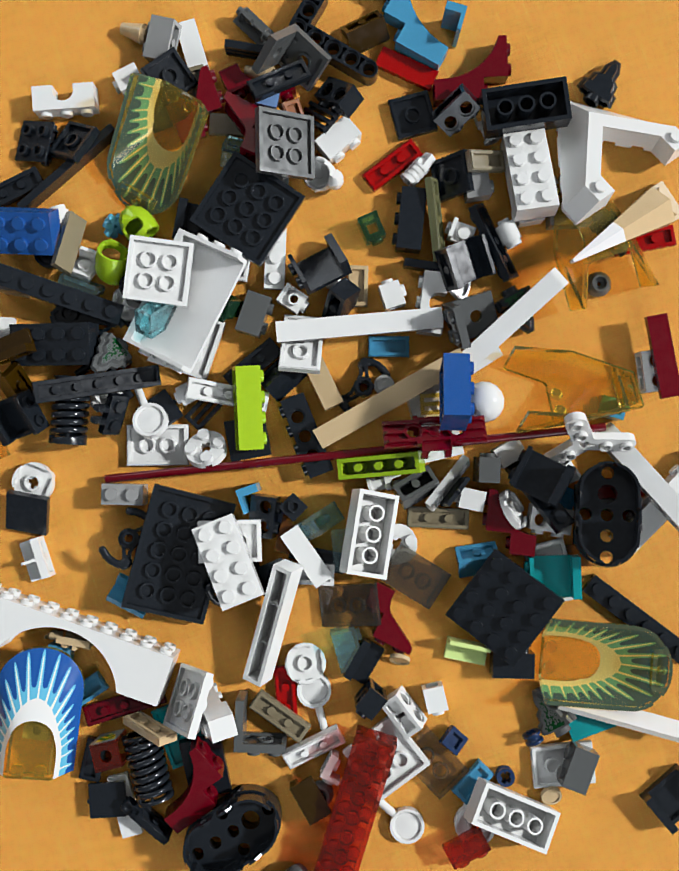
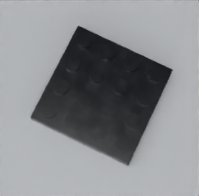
M234 151L189 221L229 248L232 247L243 253V257L261 267L304 202L305 196L274 175L256 173V164L237 151Z
M495 548L445 615L514 667L565 600Z

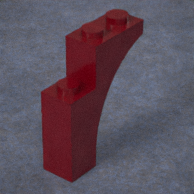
M498 35L495 46L489 56L473 70L457 77L434 79L432 86L433 107H438L462 83L478 100L481 89L488 88L487 85L505 84L508 76H511V63H508L510 43H507V35ZM463 102L461 106H468L470 102Z
M198 736L195 740L191 741L189 749L193 763V778L184 793L167 806L164 816L166 823L177 834L217 805L218 791L213 784L223 777L224 762L211 751L208 743L202 741Z

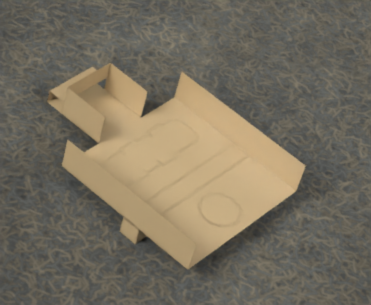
M52 630L44 637L45 639L56 640V643L61 644L63 648L72 646L71 650L73 651L79 648L90 650L93 646L87 639L66 630L65 637H63L64 631Z

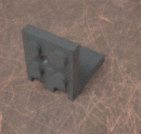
M295 23L268 37L251 69L256 74H259L277 64L283 67L300 60L303 55L308 59L307 67L312 74V79L300 85L309 92L315 86L332 57Z
M491 290L442 304L445 309L442 311L443 317L450 329L448 331L449 340L461 349L470 348V339L478 337L498 319ZM474 310L480 312V318L476 322L470 319V315Z
M240 690L235 701V724L238 735L234 736L233 752L247 753L250 756L267 753L272 757L285 754L287 735L285 733L247 731L248 690Z

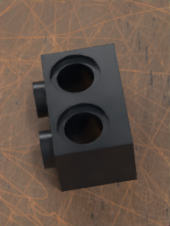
M330 76L314 95L319 101L318 105L336 113L338 117L341 115L346 118H350L364 100L354 84Z
M462 83L432 112L433 121L451 137L454 133L460 132L469 119L477 116L481 106L479 100ZM463 102H470L468 106L461 107ZM447 117H454V119L450 122L445 121Z
M259 493L251 495L249 519H261V523L264 521L268 524L269 529L267 532L261 528L262 538L273 539L276 537V534H279L280 522H278V514L282 512L279 509V506L282 504L280 496ZM264 501H268L270 503V511H266L264 509Z
M369 678L354 696L355 711L362 718L365 719L367 717L372 721L388 701L386 690Z

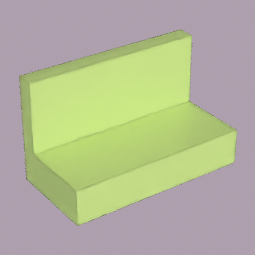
M447 636L443 656L444 658L485 666L487 652L491 653V650L481 642Z

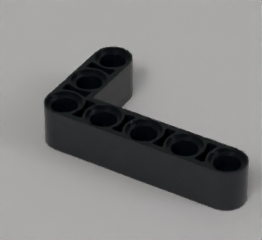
M303 0L291 19L289 26L296 23L310 38L319 40L320 43L318 45L332 57L329 65L366 86L374 84L378 74V66L375 61L315 27L327 7L328 0ZM311 12L313 15L305 16L304 14ZM330 50L338 51V53L335 55H332L328 52ZM348 60H354L356 63L353 65H349L346 62ZM371 70L373 74L365 75L364 71Z

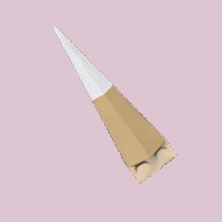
M661 181L644 192L615 221L570 260V263L573 264L628 240L667 227L679 219V204L664 182Z

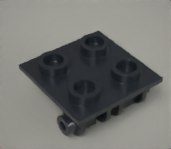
M23 121L15 160L41 162L42 166L49 167V164L52 163V157L48 154L49 148L56 140L59 132L55 122Z

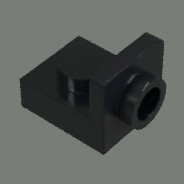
M294 493L279 506V509L293 522L308 508Z

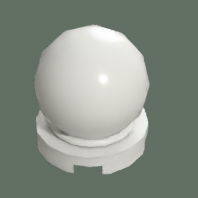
M480 381L474 383V395L471 397V402L475 403L474 416L484 415L485 423L495 420L504 408L502 391L491 382Z

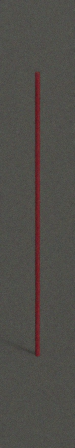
M605 423L590 424L592 432L606 431ZM565 427L491 434L487 435L488 443L563 436L568 435ZM477 444L452 445V447L467 446V445H477ZM384 446L224 462L216 466H205L206 468L203 469L186 466L105 475L104 479L105 483L419 451L421 448L384 449Z

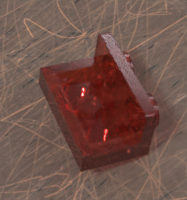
M477 826L442 844L454 870L466 867L470 861L476 858H483L491 851L489 842H487L480 827Z

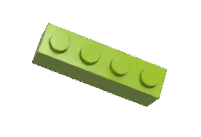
M260 365L232 367L236 450L264 449V444H267L266 432H263L266 414L265 411H262L265 393L261 391V382H264V372L260 370Z
M421 450L336 459L339 480L414 474L426 471L425 461L421 459Z

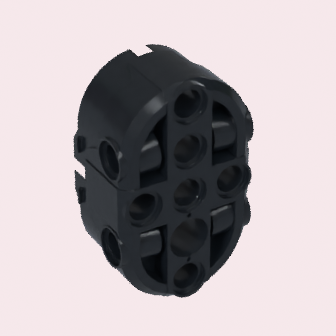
M612 461L599 462L585 471L577 484L574 485L573 519L575 521L573 523V544H575L577 551L586 561L600 568H613L623 564L634 555L640 545L643 498H641L640 483L636 475L628 467ZM602 470H610L612 478L605 479L602 476ZM602 487L612 489L615 493L614 501L611 503L602 502L598 497V490ZM582 509L588 510L590 519L583 520L579 511ZM607 510L611 513L612 518L610 521H605L601 518L602 511ZM628 511L632 513L633 521L626 522L622 516L623 512ZM602 531H607L611 534L610 542H604L601 539L600 534ZM602 552L610 554L611 561L606 564L600 559Z
M247 784L239 785L232 792L219 798L216 807L189 825L183 846L185 865H188L190 871H241L245 865H251L259 860L262 855L272 848L280 830L282 810L278 797L271 790L263 786ZM247 811H254L259 815L260 819L255 822H249L244 818L243 814ZM235 825L239 830L233 831L229 826ZM217 836L221 841L215 842L212 837ZM247 843L250 847L243 848L240 844ZM195 848H201L203 852L198 853L195 851Z

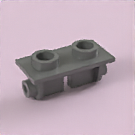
M240 6L237 9L236 14L238 16L233 22L256 44L265 45L268 37L274 32L248 7L242 8Z

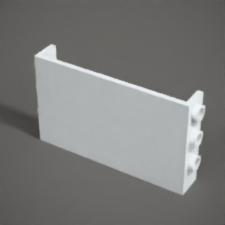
M179 228L173 240L194 243L187 307L142 301L123 340L138 347V352L147 357H150L151 354L154 355L156 362L164 366L168 362L172 364L170 369L182 374L183 370L191 374L248 261L242 257L243 253L231 247L228 250L219 241L214 240L212 243L203 234L198 233L196 236Z

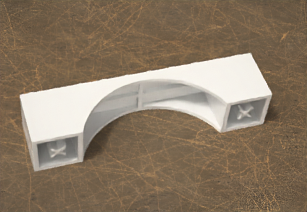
M0 583V648L11 642L19 633L34 628L53 627L71 631L87 639L105 657L114 676L116 693L155 707L158 706L166 693L181 650L176 648L175 644L158 642L157 638L145 635L144 637L138 635L136 630L118 628L116 623L98 621L99 618L96 616L81 615L76 609L61 608L59 603L41 601L39 596L33 594L27 596L21 594L19 589L1 587L2 584Z

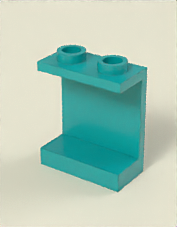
M578 554L527 556L528 561H524L525 571L560 597L582 599L581 557Z

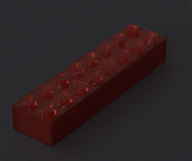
M357 725L313 871H359L396 752V736Z

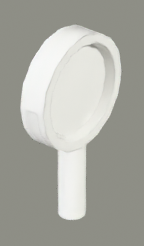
M142 388L134 389L140 407L133 415V427L144 438H156L167 429L169 423L168 414L160 405L148 403Z
M323 674L315 683L297 685V696L300 702L306 707L315 708L321 731L328 728L323 705L328 702L331 696V683Z
M378 796L375 797L373 802L391 816L389 826L395 840L403 844H411L421 838L424 833L425 824L421 813L411 806H403L395 810L385 800L381 801Z

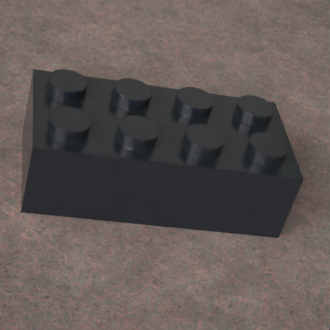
M566 76L481 89L479 103L481 106L484 139L502 137L505 133L541 128L549 130L567 127L572 119Z
M97 323L9 324L10 334L28 328L37 352L11 361V364L16 362L21 366L91 365L92 358L97 354L95 348L99 344V324Z

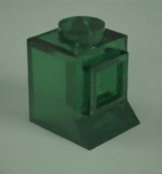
M377 210L357 218V225L367 246L370 244L376 246L384 241L386 232L378 217ZM374 223L378 231L369 234L366 226Z
M231 295L218 320L223 323L226 319L238 317L244 301Z

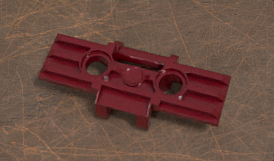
M414 415L412 420L382 421L384 449L421 448V459H428L430 451H444V458H450L452 456V445L488 443L484 415L472 416L471 424L468 423L466 431H462L458 435L451 433L452 430H440L439 416L417 417V415ZM413 431V436L416 437H410L407 432Z

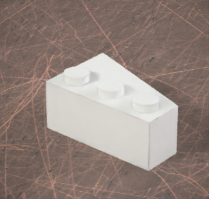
M216 682L213 683L211 690H209L207 707L200 721L201 733L204 734L205 738H209L212 743L238 735L233 713L226 701L221 702L220 698L223 696L221 691L218 692Z

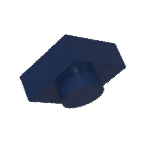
M450 725L439 742L453 755L457 756L468 741V738L455 726Z

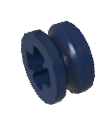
M533 728L523 733L522 737L527 740L525 742L527 747L536 746L544 740L543 736L539 735V728Z
M501 765L496 769L495 777L501 786L509 787L514 783L515 775L509 766ZM503 772L504 774L508 772L509 778L507 780L506 778L502 780L501 774Z

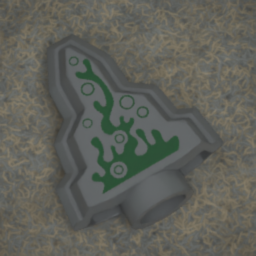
M103 332L98 338L99 344L95 347L97 354L91 361L90 368L92 371L99 373L105 372L109 368L113 370L119 367L125 369L132 364V356L128 352L126 341L122 338H116L112 333Z
M541 688L533 689V701L538 708L536 716L540 722L538 727L542 735H549L554 732L556 737H560L570 731L571 727L569 724L576 720L577 716L571 712L559 710L558 703L543 702Z

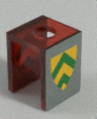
M126 729L100 734L89 745L95 773L121 768L127 762L126 755L128 752L120 754L117 743L126 733ZM103 750H108L112 756L102 760L100 753Z

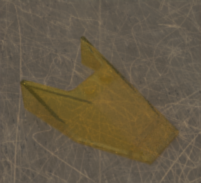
M560 183L556 184L560 205L554 216L553 253L558 271L569 282L563 288L569 311L587 309L589 265L594 261L625 251L631 252L640 288L659 285L636 238L571 264L570 260L615 221L621 213L612 198H610L606 206L575 226L561 210L562 193L560 192Z
M514 346L503 366L504 370L543 383L551 412L528 411L516 429V433L565 425L564 417L572 412H583L588 421L639 409L644 406L633 371L575 351Z

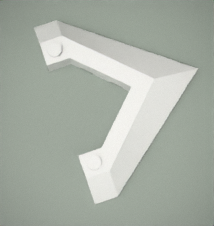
M570 101L572 119L569 125L556 128V131H558L557 149L558 165L561 173L559 180L560 192L562 193V212L576 226L606 206L615 192L601 176L603 141L614 142L615 146L627 148L632 146L643 147L644 151L652 152L666 166L679 157V129L676 126L648 122Z

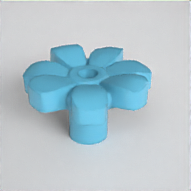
M117 213L116 216L109 214L105 218L102 226L105 228L104 234L107 237L115 239L118 237V233L124 235L119 225L120 213Z

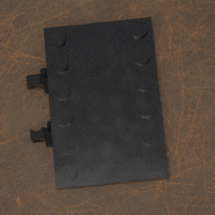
M155 483L121 607L203 624L210 601L204 589L211 580L205 564L198 561V546L191 529L198 527L197 521L216 520L231 513L234 514L236 504Z

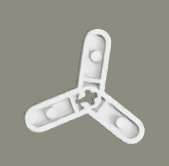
M572 412L564 417L565 428L570 439L548 451L544 456L563 465L568 461L574 460L587 450H599L601 452L631 451L636 446V439L634 434L628 432H592L586 415L583 412Z

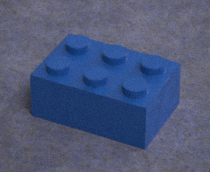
M0 207V254L54 255L61 232L58 209Z
M443 353L439 370L440 430L466 431L468 423L471 424L472 416L475 413V403L471 402V397L474 395V382H471V375L474 373V362H470V354Z

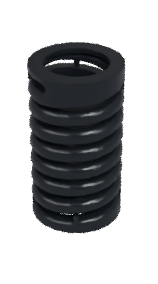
M54 375V379L72 377L67 375ZM90 396L53 401L55 404L51 405V409L54 412H51L53 420L50 421V425L56 428L49 430L48 443L87 445V435L85 433L88 431V427L83 425H87L89 420L82 417H88L89 411L81 409H89L90 404L80 401H90Z
M135 731L124 735L121 740L123 746H125L124 751L128 752L126 760L129 761L128 767L131 769L129 773L133 777L131 781L135 785L133 789L136 792L135 797L138 807L155 806L172 798L175 793L173 786H171L170 772L167 770L168 765L162 746L158 747ZM165 794L164 796L154 800V797Z

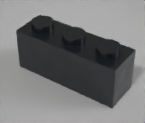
M402 186L401 192H397L396 205H400L399 213L395 212L394 225H398L397 233H393L392 245H396L395 252L420 253L426 188Z

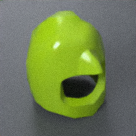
M126 206L119 215L121 231L128 241L130 235L153 237L159 231L160 226L155 218L141 206Z
M113 239L102 241L99 244L94 267L95 273L103 282L114 286L119 285L121 278L125 276L128 248ZM107 248L116 249L120 252V260L110 259L104 256L102 251Z

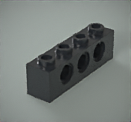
M302 392L280 401L282 406L278 408L282 418H287L289 423L286 426L290 438L294 436L297 443L293 445L296 454H307L311 449L316 450L318 453L327 452L326 448H322L312 431L317 426L304 393ZM297 411L303 414V420L300 423H295L292 420L293 413ZM304 430L309 431L311 434V439L308 442H302L299 438L300 433ZM330 460L304 462L301 464L305 476L309 475L310 479L333 470Z

